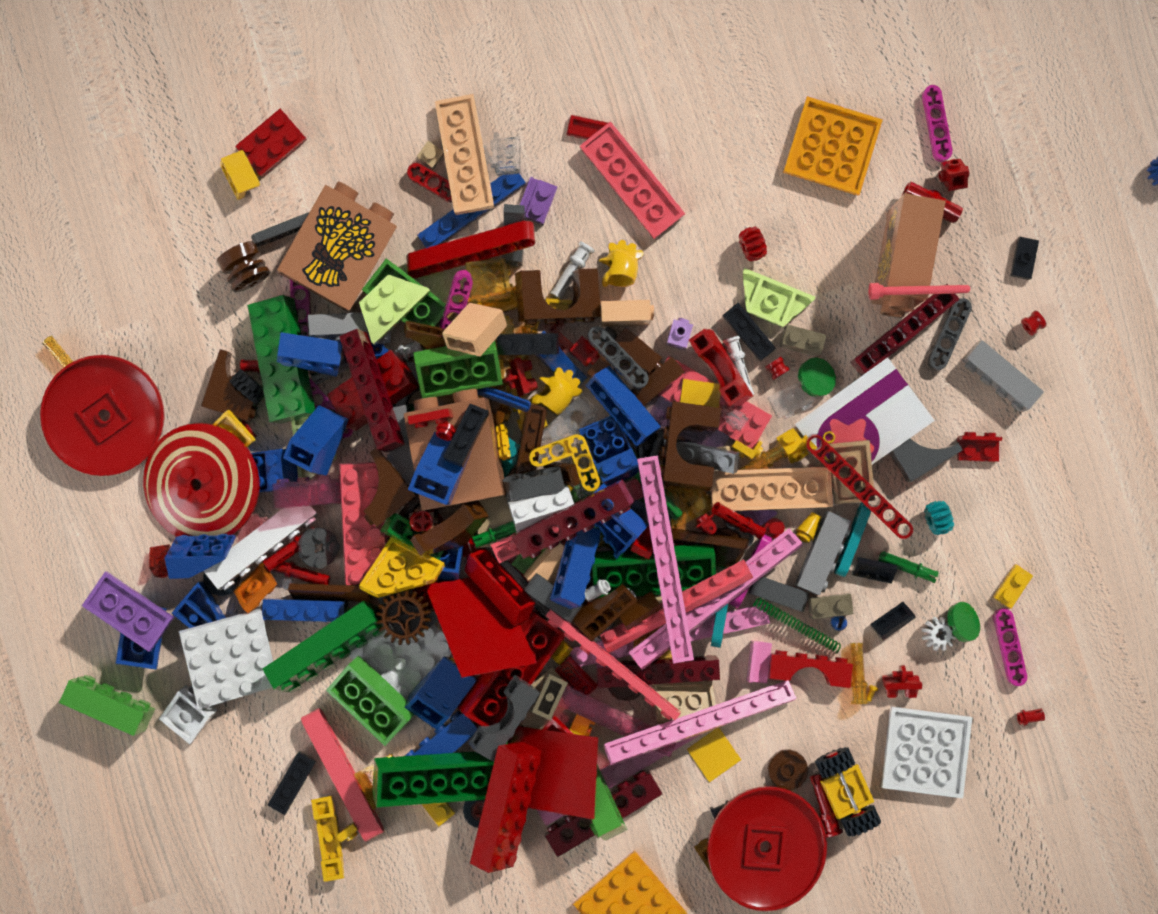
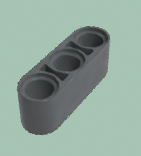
M550 467L515 474L503 479L506 496L509 501L556 493L565 488L560 467Z
M535 573L524 590L571 623L583 605L569 609L551 601L550 598L554 584L538 573Z
M761 577L752 584L748 592L804 612L810 595L808 592L765 577Z

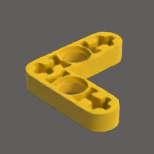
M574 434L535 448L530 452L529 461L536 467L571 456L573 463L576 465L582 487L587 491L598 489L600 479L587 442L583 436ZM574 438L582 440L580 449L581 451L585 449L586 453L575 457L574 453H578L577 448L571 446ZM558 444L563 447L562 455L554 456L552 454L554 445ZM548 447L551 460H548L546 456L541 458V463H538L536 460L533 461L535 452L544 454L546 453L544 449ZM581 457L589 459V466L582 469L578 466V460ZM593 469V472L589 473L592 479H596L593 487L585 485L588 479L586 474L582 476L581 472Z

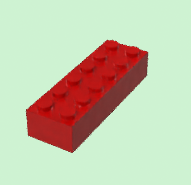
M532 610L530 618L520 623L537 663L480 674L477 681L458 705V708L466 717L481 726L494 725L504 717L508 701L503 691L513 676L516 675L527 683L532 684L565 638L564 632L559 627L557 629L553 627L546 618Z
M524 742L498 745L470 860L471 865L487 873L514 867L517 860L518 847L522 839L523 826L526 822L528 806L531 802L532 789L536 782L535 777L541 761L542 750Z

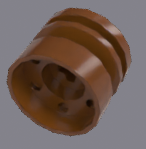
M253 241L238 244L217 258L216 262L222 273L230 274L227 277V282L231 284L233 292L250 289L265 280L271 273L269 268L265 266L266 263L263 259L257 260L260 257V252Z

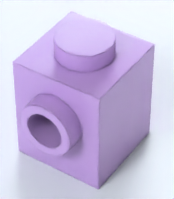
M684 318L674 319L666 345L686 350L693 324H689L690 321Z

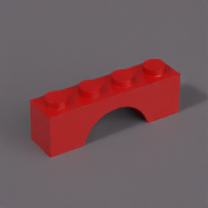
M704 328L689 339L698 357L708 364L717 377L720 385L719 391L729 407L738 408L754 397L713 330Z
M775 650V653H771L768 678L790 681L798 670L805 667H813L823 673L828 685L851 688L853 664L848 662V658L836 657L835 660H827L828 656L815 655V658L807 657V653L796 652L795 656L787 655L788 651Z

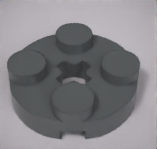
M320 527L305 531L298 542L300 559L305 564L320 569L331 564L340 550V544L336 536L330 530ZM322 543V550L315 553V544L320 545Z

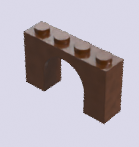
M598 268L578 269L572 272L574 295L572 303L566 310L555 309L545 301L542 294L540 270H521L515 273L518 322H525V325H537V321H545L546 325L557 324V321L564 320V324L576 323V320H583V323L595 322L596 318L601 317Z
M673 401L670 407L666 408L665 419H668V427H664L663 438L666 439L665 446H662L660 458H664L663 466H660L663 485L709 491L712 488L714 467L694 465L684 461L677 451L676 441L678 435L688 429L716 432L719 428L721 408Z

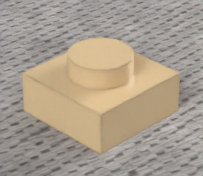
M427 141L417 155V158L434 169L444 156V151L430 141Z

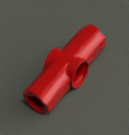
M911 181L907 183L902 195L907 193L946 201L943 219L953 224L958 221L963 212V207L943 198L939 191L927 190Z

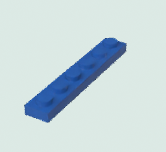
M515 167L490 183L494 206L526 185V182ZM453 209L417 236L426 248L442 244L490 209L455 215Z

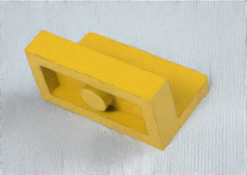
M243 150L221 158L220 167L237 200L245 198L247 191L260 186V182Z

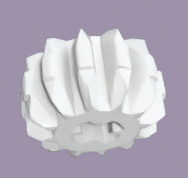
M933 617L932 623L929 621L925 622L929 628H922V631L927 633L922 639L928 640L926 646H933L935 651H938L939 648L945 651L946 644L950 647L953 646L950 639H957L952 635L954 630L949 627L948 621L945 623V617H940L939 621L937 617ZM938 630L943 631L940 638L936 637Z

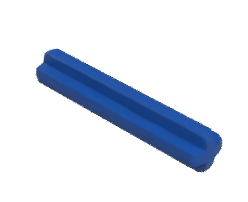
M492 387L477 389L478 395L515 409L528 412L531 407L530 401Z

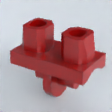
M521 357L509 362L511 369L505 370L507 377L503 378L502 382L509 383L510 390L516 389L518 397L525 396L538 387L535 378L526 379L525 372L532 371L531 360H521Z
M900 665L899 671H892V675H882V683L888 698L898 697V690H905L904 694L908 698H916L918 690L922 689L923 684L920 682L919 676L913 675V671H906L905 665Z

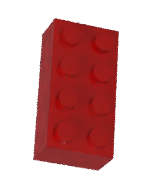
M389 350L377 359L392 406L420 387L401 353ZM353 377L327 394L337 413L349 419L346 428L357 431L368 423Z

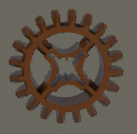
M405 590L404 596H402V592H398L397 597L391 594L389 595L391 600L386 597L383 598L386 606L383 604L378 605V608L382 609L383 612H376V616H382V620H377V624L383 623L384 627L379 629V632L386 629L387 633L384 635V638L386 639L392 635L391 643H394L396 638H399L398 645L403 644V639L406 640L407 645H410L411 637L417 642L419 641L417 634L421 637L425 636L422 628L424 630H429L430 628L425 625V622H432L431 618H426V615L432 612L431 610H424L425 607L429 606V603L427 602L423 605L420 603L424 599L423 596L419 597L418 600L415 599L417 596L416 591L411 596H409V590ZM404 600L415 604L419 611H409ZM398 601L397 614L388 617L390 607ZM402 611L405 614L414 615L406 619V623H403V620L400 621V619L394 620V618L402 615ZM420 617L419 626L414 632L410 633L411 620ZM389 623L400 624L404 634L394 631Z

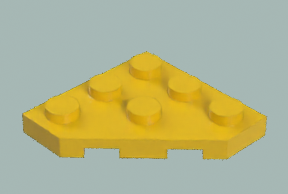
M391 537L360 583L359 588L379 598L435 583L445 567V563L430 555L420 557L415 548Z

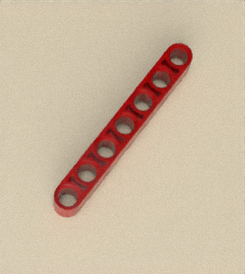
M520 221L410 252L406 255L407 274L412 278H419L532 247L536 243L534 224L531 221Z
M811 434L807 437L805 442L807 449L897 537L907 539L913 534L911 523L820 435ZM813 438H818L821 442L817 449L810 447V441ZM829 452L835 454V460L832 463H826L824 460L825 455ZM848 467L850 470L849 475L841 477L839 475L840 468ZM863 481V490L855 491V482ZM870 496H878L879 501L876 505H869L868 499ZM890 509L893 511V517L888 520L884 519V511ZM907 524L908 530L903 534L898 533L899 525Z

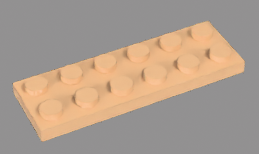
M474 94L435 101L455 215L495 208Z
M826 467L737 470L734 474L714 471L711 505L713 507L716 502H720V504L733 511L833 507L831 471Z

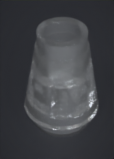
M725 404L721 407L720 416L734 431L738 430L740 432L749 420L746 414Z

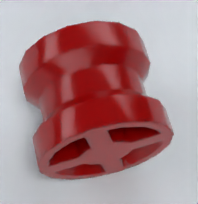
M1033 311L1029 317L1021 319L1023 328L1031 336L1035 335L1037 330L1044 329L1047 326L1044 317L1038 311Z
M782 356L765 366L766 370L772 374L771 378L773 380L790 370L788 366L784 365Z
M426 511L415 512L410 517V526L417 532L427 531L433 524V518Z

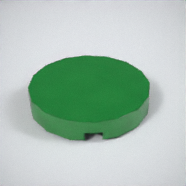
M810 358L802 363L798 370V380L802 384L801 388L810 396L816 398L825 396L835 387V371L830 363L822 358Z
M958 602L949 608L947 618L949 627L952 626L954 630L952 631L953 635L962 642L976 640L980 633V621L974 608L966 602Z

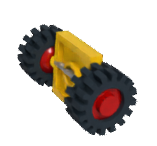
M849 747L833 750L817 758L815 763L821 777L825 778L820 782L836 818L841 819L847 836L861 835L879 826L881 820L874 805H869L874 802V799L859 765L855 764Z

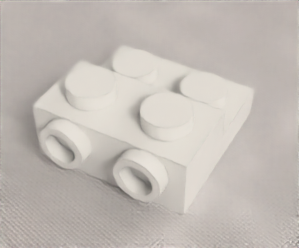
M185 685L177 692L159 720L187 743L191 744L214 716L217 709L212 705L198 710L192 686L188 687Z

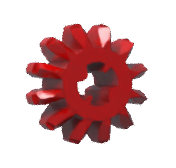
M754 226L740 231V248L747 260L750 262L757 261L766 256V240L759 228Z

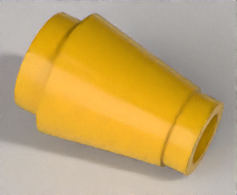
M811 512L796 529L795 535L797 538L805 543L813 540L821 517Z

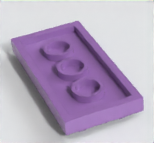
M108 571L104 572L82 604L85 609L148 652L153 650L174 619V616Z

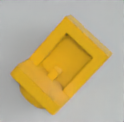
M794 428L776 437L777 442L788 456L791 464L801 461L808 455L805 443Z
M735 440L730 448L734 452H739V458L743 459V457L752 460L754 457L758 458L761 454L763 442L757 441L752 450L738 440Z

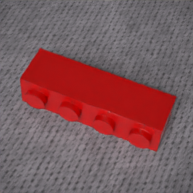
M486 548L470 554L464 569L467 575L513 626L528 620L535 605V602Z

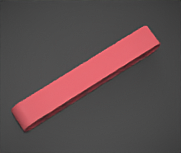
M318 708L301 717L307 734L363 840L367 842L382 834L384 827L322 709Z

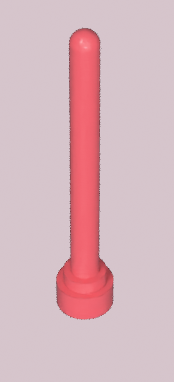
M869 283L868 294L870 300H879L884 295L969 293L971 288L969 285L883 287L879 283Z

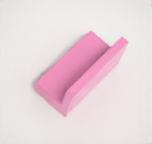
M751 640L746 678L748 682L767 684L772 643Z

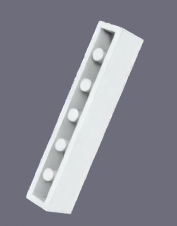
M301 494L233 546L225 560L204 570V573L218 590L229 589L235 584L233 580L238 576L242 578L251 571L250 567L255 563L257 565L261 564L262 561L268 558L266 555L272 550L276 552L284 546L282 542L288 538L292 540L300 533V528L304 525L309 527L316 521L317 513Z

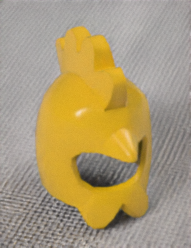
M620 240L617 245L609 243V254L599 259V262L606 264L610 268L602 277L603 287H607L609 284L618 287H628L635 283L638 274V260L644 255L642 250H636V244L630 243L626 245L625 240Z
M557 367L552 377L539 378L545 384V389L540 394L532 396L529 401L533 405L542 404L559 416L569 406L573 396L582 394V390L577 388L580 380L572 378V370L563 372L562 368Z

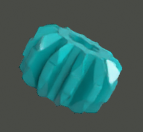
M934 501L925 506L926 524H928L929 530L934 535H944L953 530L954 518L945 501Z

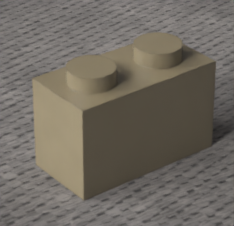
M787 325L784 328L779 347L819 357L822 354L827 335Z
M849 593L808 598L809 617L812 619L854 614L852 597Z
M548 673L538 699L532 708V712L551 721L568 682Z

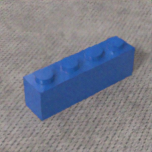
M610 365L596 373L585 385L636 447L651 438L661 427Z
M595 527L587 532L580 530L576 532V537L566 541L552 590L551 601L569 609L581 607L585 600L586 586L590 581L591 567L595 562L596 548L600 543L601 530Z
M267 598L263 599L262 616L263 620L332 622L347 612L348 604L347 601Z
M458 710L450 717L451 722L446 726L443 724L438 730H434L436 734L431 739L427 736L418 744L420 746L419 749L415 752L410 750L404 756L453 753L475 734L479 726Z

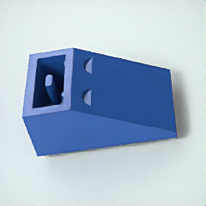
M319 405L292 436L283 459L311 473L327 476L349 419Z
M611 416L579 429L580 435L587 442L602 484L604 483L608 487L622 479L624 481L635 476L639 472L637 458L624 431Z
M434 431L414 472L408 490L442 504L451 505L469 456L463 468L445 461L443 456L451 440L446 441L439 438Z
M286 449L251 453L258 469L259 493L299 489L297 465L283 459Z
M203 534L199 536L181 535L176 537L165 556L169 579L191 578L225 560L236 535L220 534L218 536H208Z
M444 656L409 693L405 708L438 730L449 719L477 681V678L474 676L461 678L456 663Z

